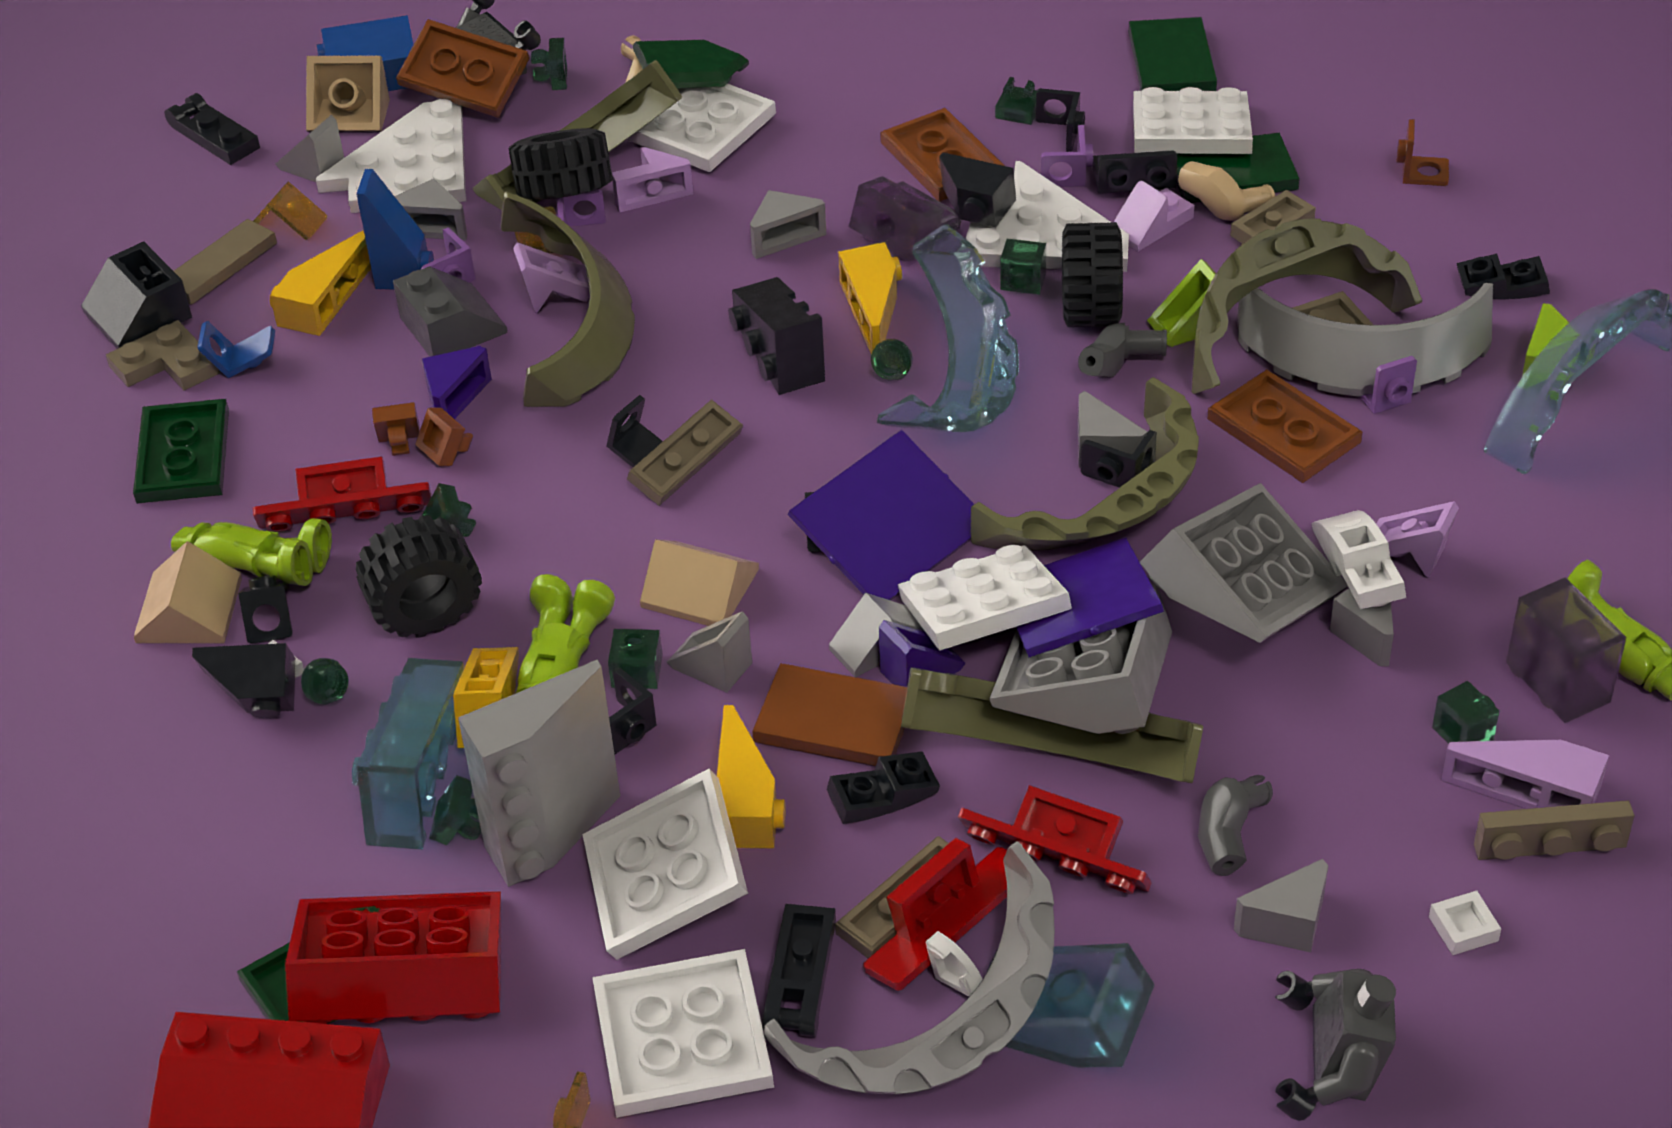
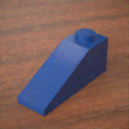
M365 169L356 195L375 289L394 290L393 280L406 276L413 271L421 270L423 265L434 261L433 251L427 250L425 234L373 169Z

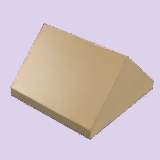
M307 56L306 131L312 132L330 115L337 120L339 131H382L390 102L382 57Z
M655 539L640 599L641 608L709 626L732 616L757 574L759 563L679 541Z
M187 541L153 572L134 633L135 643H225L242 581L241 573Z

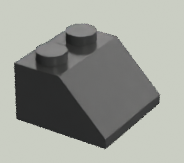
M430 266L393 280L400 318L429 356L468 349L508 333L507 326L470 282Z

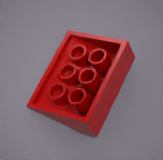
M501 891L299 899L285 962L289 1021L327 1024L332 1020L356 1019L362 1023H375L389 1017H408L416 1021L433 1019L437 1015L460 1014L465 1018L475 1019L487 1016L489 1013H500ZM375 906L376 908L380 909L378 910L379 912H370L367 910V908L363 911L350 910L354 908Z
M175 1012L160 1054L148 1128H372L390 1067L381 1029Z

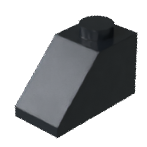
M942 152L939 156L942 186L958 217L961 220L996 228L1016 201L1014 169Z
M286 643L192 648V657L203 672L247 713H251L259 718H274L279 716L282 711H294L296 658Z

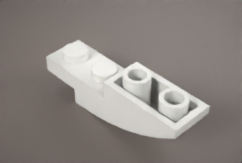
M1357 510L1312 523L1313 532L1337 576H1343L1360 610L1369 607L1385 606L1392 601L1406 598L1405 584L1390 558L1388 541L1368 514Z

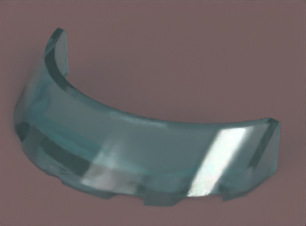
M944 224L915 243L912 252L932 286L943 315L949 351L946 381L938 399L931 407L911 394L878 414L877 423L881 425L948 432L975 431L989 425L998 415L1005 412L1016 390L1015 378L1019 373L1017 340L1008 333L1005 319L1011 315L1006 301L1000 293L991 287L980 266L986 262L976 247L950 225Z
M1657 289L1644 290L1593 306L1569 322L1540 352L1518 382L1493 426L1485 444L1484 452L1518 472L1527 474L1532 469L1535 451L1541 437L1555 421L1564 395L1577 377L1629 333L1664 351H1669L1672 348V304L1669 299L1670 295Z

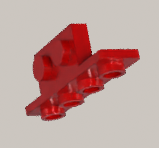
M380 456L296 468L299 500L253 507V516L260 529L266 528L268 531L281 532L291 529L293 524L305 523V521L312 518L327 521L328 524H332L336 521V518L354 516L357 519H370L380 515V512L396 509L402 513L417 512L422 510L424 505L433 504V499L428 482L387 487L384 460Z
M1031 785L1028 786L1013 825L965 808H961L959 812V820L968 828L967 835L977 841L988 845H994L996 839L1009 844H1014L1018 841L1033 861H1040L1043 855L1060 861L1058 867L1072 875L1086 878L1088 872L1105 877V884L1117 891L1133 894L1136 888L1149 892L1152 882L1147 873L1109 859L1123 824L1120 816Z
M955 838L886 897L896 935L864 962L866 974L897 991L904 989L931 965L926 941L932 935L939 931L956 943L1007 898V880L1003 862L1007 849L1002 847L995 848L975 866L971 845Z

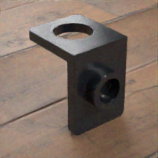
M1039 88L1036 93V121L1039 123L1067 125L1066 152H1072L1076 135L1078 134V125H1084L1085 127V111H1080V92ZM1056 99L1065 105L1066 111L1059 115L1051 114L1046 110L1044 104L1048 100Z
M641 395L637 396L613 417L606 447L632 467L637 465L663 442L640 423L645 398ZM631 414V416L629 417V419H628V420L626 421V423L622 426V424L624 423V421H625V420L627 419V417Z
M1149 430L1133 454L1085 440L1081 447V473L1084 476L1120 488L1154 463L1157 432Z
M275 575L249 579V587H244L238 593L248 643L252 644L290 637L293 634L285 592L289 588V584L283 581L276 582ZM261 605L275 607L280 614L278 626L270 631L259 629L253 621V614L256 608Z
M620 667L613 671L616 699L624 707L609 717L614 755L631 743L639 741L645 733L657 726L653 694ZM626 687L633 692L636 697L635 700L630 697Z

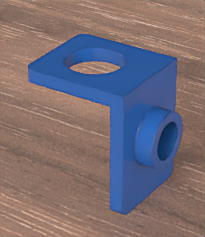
M206 321L201 325L197 347L226 377L231 378L247 368L257 367L272 354L276 330L272 326H268L233 345L209 321ZM210 337L218 343L222 356L217 355L212 349Z

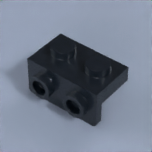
M1176 151L1094 155L1092 169L1098 193L1132 191L1139 181H1144L1155 189L1176 188Z

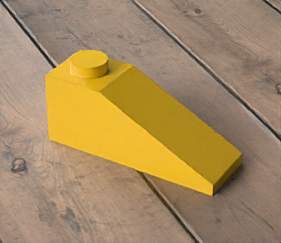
M363 230L289 270L281 282L273 288L270 294V305L273 308L278 327L317 336L322 334L371 270Z
M885 242L838 251L840 285L873 358L881 357L897 300V281L902 280L900 261L897 256H891Z
M519 647L472 649L453 693L457 748H464L458 717L515 694Z
M724 705L717 777L721 785L736 848H774L776 829L785 828V799L776 798L775 778L734 705Z

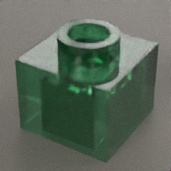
M1007 238L1000 258V290L1040 295L1046 276L1047 243Z
M613 630L608 659L611 688H615L613 671L620 667L646 689H658L663 657L660 630Z
M1466 681L1437 697L1432 728L1448 744L1450 742L1494 741L1500 710L1496 708L1494 702L1487 695L1482 694L1469 681Z

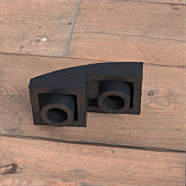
M1496 253L1456 263L1461 283L1467 296H1473L1484 283H1493V299H1521L1550 294L1549 281L1540 256L1501 265Z
M923 751L880 756L878 757L875 770L830 776L827 791L842 823L847 824L880 817L916 804L936 794L939 791L940 784Z

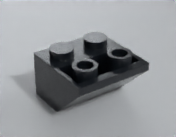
M145 241L108 257L81 305L83 312L117 349L126 343L133 342L158 330L162 326L169 325L177 320L182 323L192 318L182 279Z

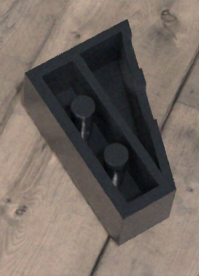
M778 277L733 289V307L728 309L729 319L734 331H741L749 356H756L763 379L765 381L770 380L779 395L825 382L822 317L818 313L809 316L806 313L809 311L808 304L805 301L795 303L793 299H796L795 292Z

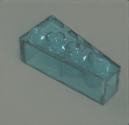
M408 658L400 676L396 675L394 677L391 695L387 702H382L379 709L378 722L374 729L368 730L365 749L361 757L357 756L354 759L352 766V783L354 786H359L367 846L423 850L427 837L426 830L423 827V817H433L437 803L436 797L433 796L436 779H444L448 766V745L453 746L456 739L453 693L464 670L463 661Z

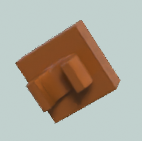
M415 403L372 408L373 424L379 443L389 441L393 456L409 454L408 438L418 437L420 432Z
M428 408L415 445L438 466H452L457 451L466 452L469 450L473 435L471 433H464L465 428L442 408Z

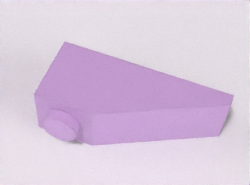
M1561 739L1450 742L1446 751L1441 781L1525 809L1595 803L1601 789L1609 755Z

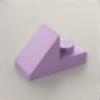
M642 147L640 148L641 166L612 172L615 204L619 213L693 195L691 164L689 160L672 154Z
M1139 181L1114 222H1117L1119 228L1129 234L1128 246L1139 252L1193 219L1195 205L1168 188L1158 191L1144 181Z
M516 243L513 249L535 313L539 312L552 291L563 298L573 297L584 302L588 301L590 293L585 266L527 245Z
M1455 501L1382 517L1379 518L1376 525L1388 541L1390 556L1401 557L1410 552L1425 576L1430 577L1445 548L1459 507Z

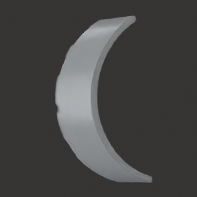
M1484 283L1471 298L1447 312L1419 321L1390 325H1360L1318 318L1292 309L1271 298L1259 288H1256L1238 302V342L1247 352L1252 349L1260 357L1273 364L1274 372L1284 378L1292 380L1294 376L1317 382L1318 390L1351 396L1373 394L1375 374L1378 366L1413 356L1417 360L1412 393L1420 392L1421 385L1440 379L1445 384L1461 376L1463 368L1475 361L1480 355L1484 357L1487 354L1492 342L1493 283Z
M1018 841L1008 847L1003 859L1007 880V912L1003 935L997 953L985 977L972 995L953 1014L932 1029L907 1041L891 1046L849 1051L839 1046L823 1049L790 1040L777 1021L772 1019L765 1025V1039L797 1070L824 1083L857 1092L872 1094L912 1093L938 1087L967 1075L979 1068L986 1057L999 1053L1015 1037L1033 1012L1049 976L1054 954V899L1050 881Z

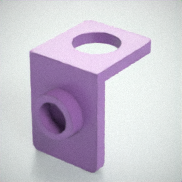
M1078 125L1077 152L1042 153L1041 175L1059 187L1085 186L1086 167H1093V144H1085L1084 125ZM1057 162L1068 163L1072 168L1071 172L1064 177L1052 175L1049 169Z
M598 189L579 195L557 198V213L553 214L563 220L568 226L603 224L606 222L603 192ZM585 200L592 202L596 206V210L589 215H580L574 211L573 207L577 202Z
M449 227L443 229L447 255L423 265L421 269L430 266L467 282L475 280L470 247Z
M1409 356L1377 367L1373 394L1359 396L1373 414L1411 403L1417 360L1413 356Z

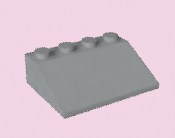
M1261 483L1173 528L1140 561V564L1149 573L1151 581L1158 588L1162 589L1169 598L1259 643L1343 592L1348 587L1341 575H1336L1328 560Z
M1155 584L1152 585L1162 603L1164 612L1029 658L1016 630L990 696L992 707L1097 734L1113 731L1125 734L1133 732L1139 727H1145L1172 635V629L1159 588Z
M598 660L458 717L484 847L508 887L525 879H532L541 872L553 868L583 836L582 834L586 833L620 797L602 666Z

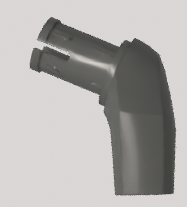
M1125 322L1109 325L1093 344L1082 350L1078 359L1079 368L1086 375L1114 377L1124 365V359H1128V355L1166 356L1167 330H1129V325H1125Z
M1253 775L1242 781L1225 777L1215 782L1204 797L1200 814L1198 839L1211 871L1217 875L1228 876L1247 861L1241 837L1242 826L1248 816L1249 809L1267 805L1273 796V789L1269 781L1255 785L1264 781L1265 777L1263 775Z

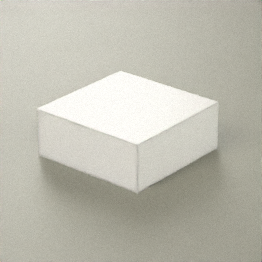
M1478 891L1431 904L1429 918L1452 955L1499 941L1501 927Z

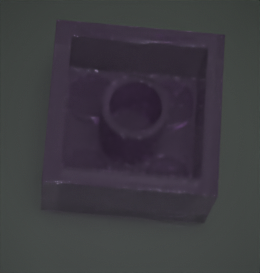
M1564 577L1519 597L1506 663L1513 674L1518 678H1522L1538 695L1545 707L1552 709L1564 723H1567L1611 702L1627 637Z

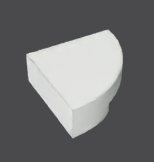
M937 931L926 941V948L935 979L967 996H971L983 980L978 969L956 943Z

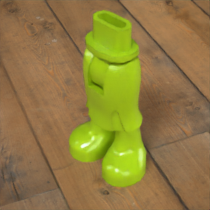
M315 518L305 521L297 538H282L278 532L258 530L235 523L217 522L211 525L210 523L201 522L194 527L185 526L172 537L171 549L176 552L188 541L234 569L247 570L258 577H263L265 574L268 576L275 575L276 578L287 584L306 586L310 584L313 572L321 573L326 566L332 545V533L327 521Z
M1591 560L1581 562L1568 576L1564 585L1555 581L1540 593L1531 609V615L1544 626L1558 630L1579 641L1581 648L1597 653L1628 680L1638 685L1645 683L1642 688L1648 692L1658 690L1666 698L1672 700L1671 647L1656 633L1630 618L1621 607H1612L1601 597L1599 590L1602 571Z
M541 574L535 577L530 587V601L540 614L538 627L532 630V642L519 670L516 693L578 668L582 654L590 645L589 638L593 630L609 616L613 609L615 596L607 585L596 580H583L578 583L574 597H572L569 586L559 577L550 574ZM573 607V616L569 626L564 624Z

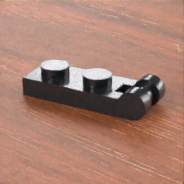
M198 93L187 97L183 105H173L164 111L165 118L173 129L229 165L234 164L260 148L256 134L206 104L203 97Z
M785 904L764 1008L763 1032L765 1025L772 1019H775L782 1029L799 1030V1036L816 1037L835 930V908ZM785 1000L802 1001L801 1010L784 1008Z

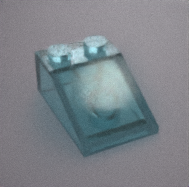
M1129 943L1054 946L1052 965L1041 996L1023 1027L1005 1047L1077 1068L1123 1067L1154 989V982Z

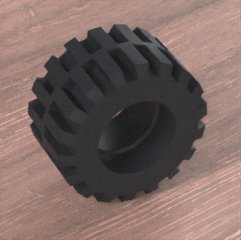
M581 128L543 133L518 140L508 148L516 194L526 199L543 200L579 195L598 190L613 180L605 132L597 129Z
M1117 222L1066 223L1062 232L1063 319L1067 327L1109 326L1119 323L1122 318L1123 251L1122 234Z
M421 515L417 520H413L412 516L403 518L402 523L394 525L392 522L384 527L385 531L381 534L375 533L369 539L370 546H364L359 553L361 560L356 562L355 568L358 574L356 576L375 621L378 625L381 624L383 629L390 634L396 631L400 637H408L411 634H415L417 638L426 636L428 632H441L444 630L443 627L459 622L461 620L460 616L463 613H469L474 607L471 601L479 598L481 591L478 586L482 584L479 568L459 529L454 524L449 525L446 519L439 517L433 521L431 515Z

